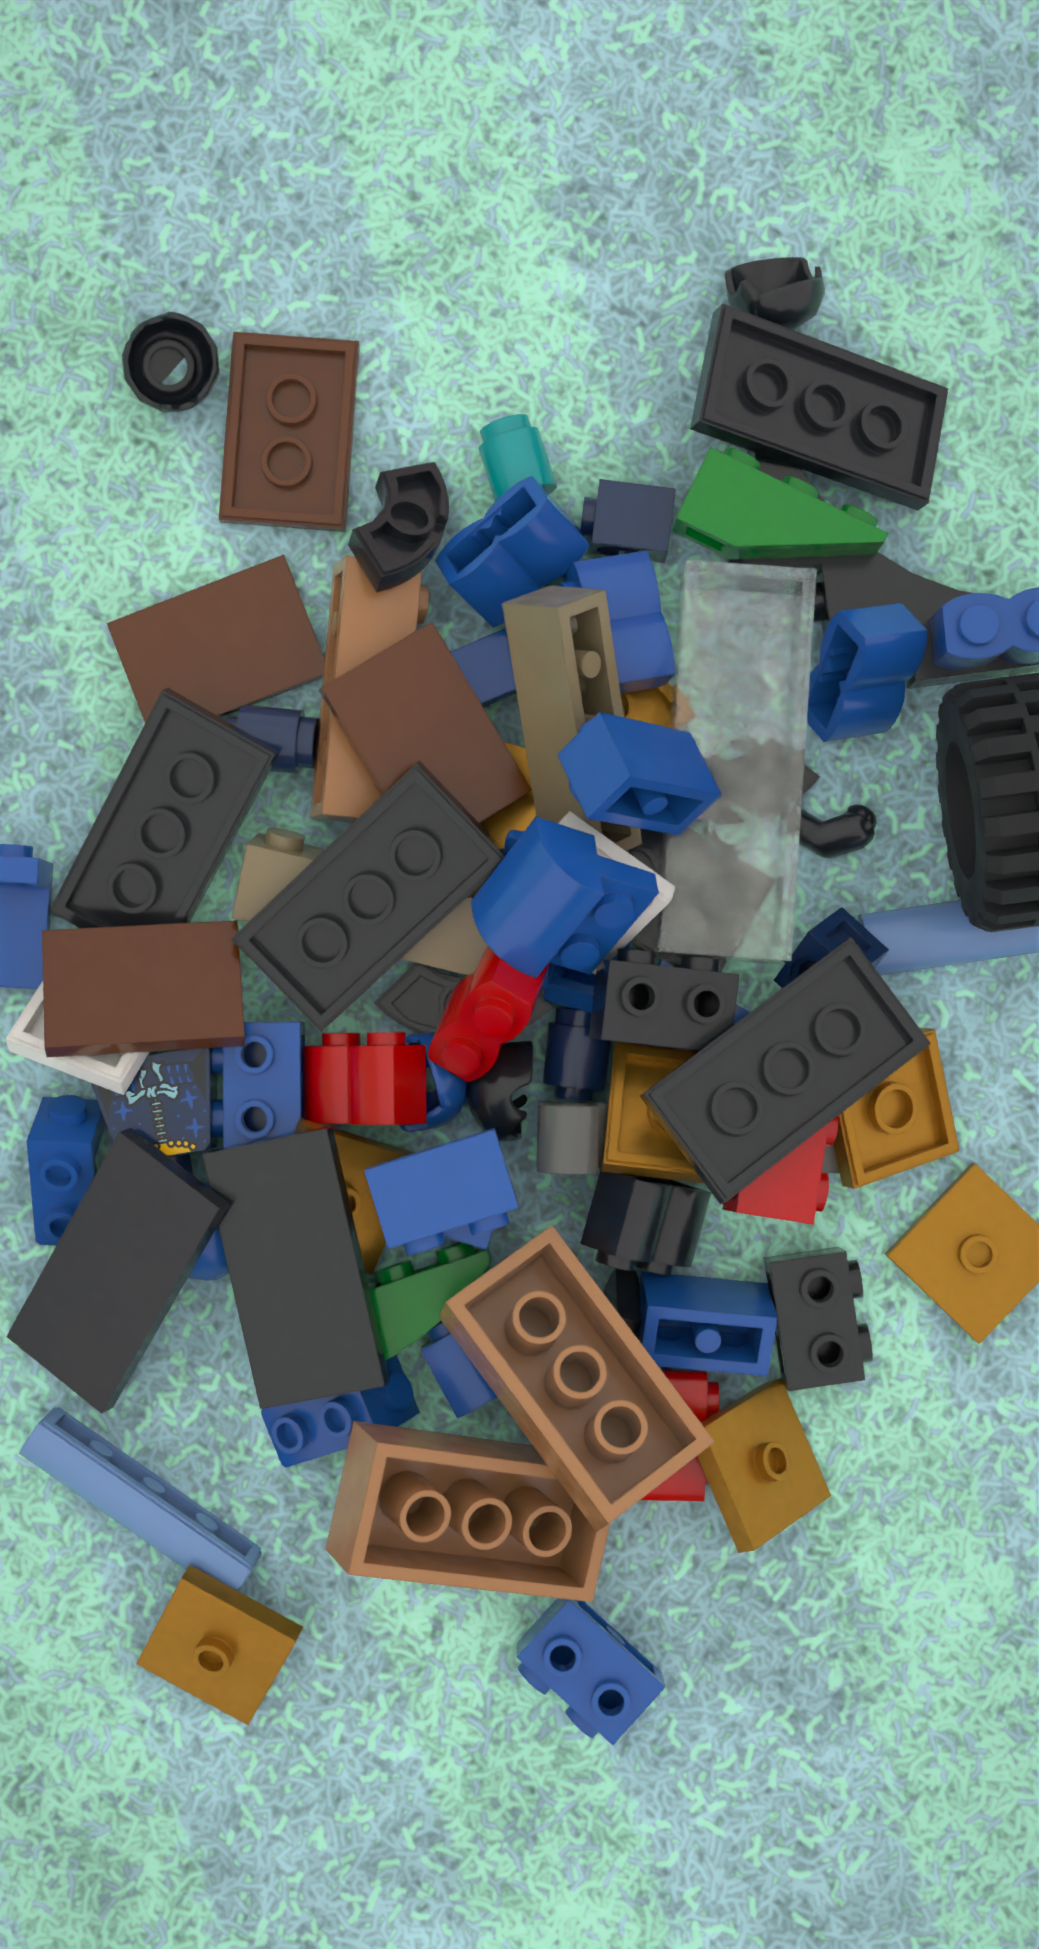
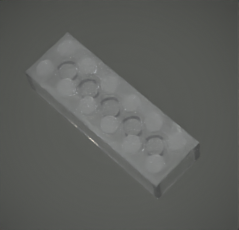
M696 560L685 561L680 575L675 647L676 674L673 676L670 728L692 734L722 795L680 835L663 833L660 876L676 888L672 901L657 914L656 956L676 958L694 956L719 959L720 961L776 965L786 964L792 959L817 569Z

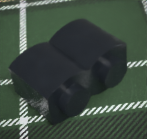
M601 1167L580 1242L582 1245L597 1250L595 1261L621 1270L633 1271L634 1266L649 1272L667 1276L671 1275L673 1266L691 1267L711 1192L671 1179L602 1172Z

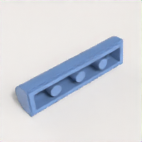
M961 900L857 915L858 922L889 949L875 968L880 976L1039 953V926L991 933L986 932L969 922V917L965 916L961 908Z
M60 1407L57 1409L53 1408L37 1424L19 1452L27 1460L185 1570L190 1564L238 1591L262 1554L260 1551L261 1547Z

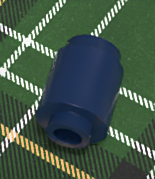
M249 705L241 706L238 717H228L227 722L280 751L270 771L299 774L301 768L315 769L319 718L305 717L304 710Z
M556 1007L555 1022H548L542 1083L555 1086L554 1097L592 1101L593 1090L606 1089L611 1041L589 1038L591 1013L568 1007Z

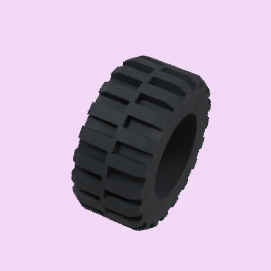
M1039 673L956 684L944 694L938 709L936 769L939 779V785L937 786L942 811L943 835L946 838L947 857L950 870H952L954 876L955 890L957 896L961 898V908L965 916L969 917V922L973 926L990 933L1039 926Z

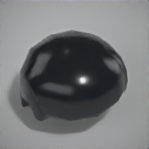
M803 257L752 261L734 266L725 271L729 306L792 330L808 322L817 314L825 295L821 267H815V277H813L808 262Z
M168 311L138 324L131 332L122 353L124 380L141 403L164 413L185 411L199 405L210 395L220 374L218 347L203 324L181 313ZM185 358L187 372L182 381L174 385L162 384Z
M531 1041L503 1043L492 1068L482 1077L468 1082L467 1099L471 1114L483 1131L495 1128L498 1139L501 1142L517 1141L522 1138L521 1122L526 1119L527 1113L519 1108L526 1104L528 1098L522 1094L512 1101V1095L515 1091L532 1081L533 1043Z

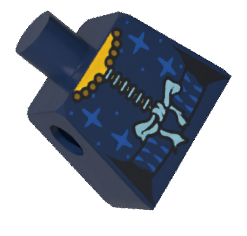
M212 1048L175 1050L148 1055L124 1095L91 1083L112 1142H114L120 1131L132 1128L194 1176L190 1153L218 1147V1138H214L212 1132L213 1100L217 1099V1074H214L212 1070Z

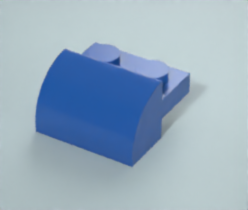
M535 817L471 900L475 925L486 944L499 958L516 970L537 978L547 964L552 963L591 975L659 892L655 873L597 855L594 835Z

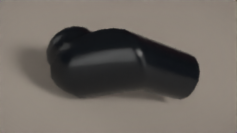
M794 804L778 832L823 858H835L861 850L867 846L874 838L877 820L876 815L871 809L859 804L851 805L845 814L825 821L820 820Z

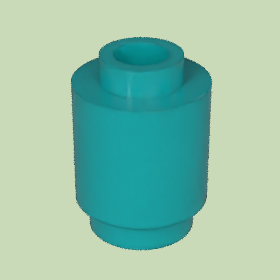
M516 414L503 417L485 425L480 430L483 443L478 449L495 501L512 486L531 476L535 478L548 494L557 488L540 431L537 427H531L528 415Z

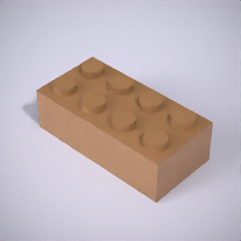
M553 1225L446 1301L439 1314V1318L596 1532L607 1526L715 1443Z
M353 1421L325 1549L348 1575L593 1602L610 1523L598 1532L594 1530L533 1445Z

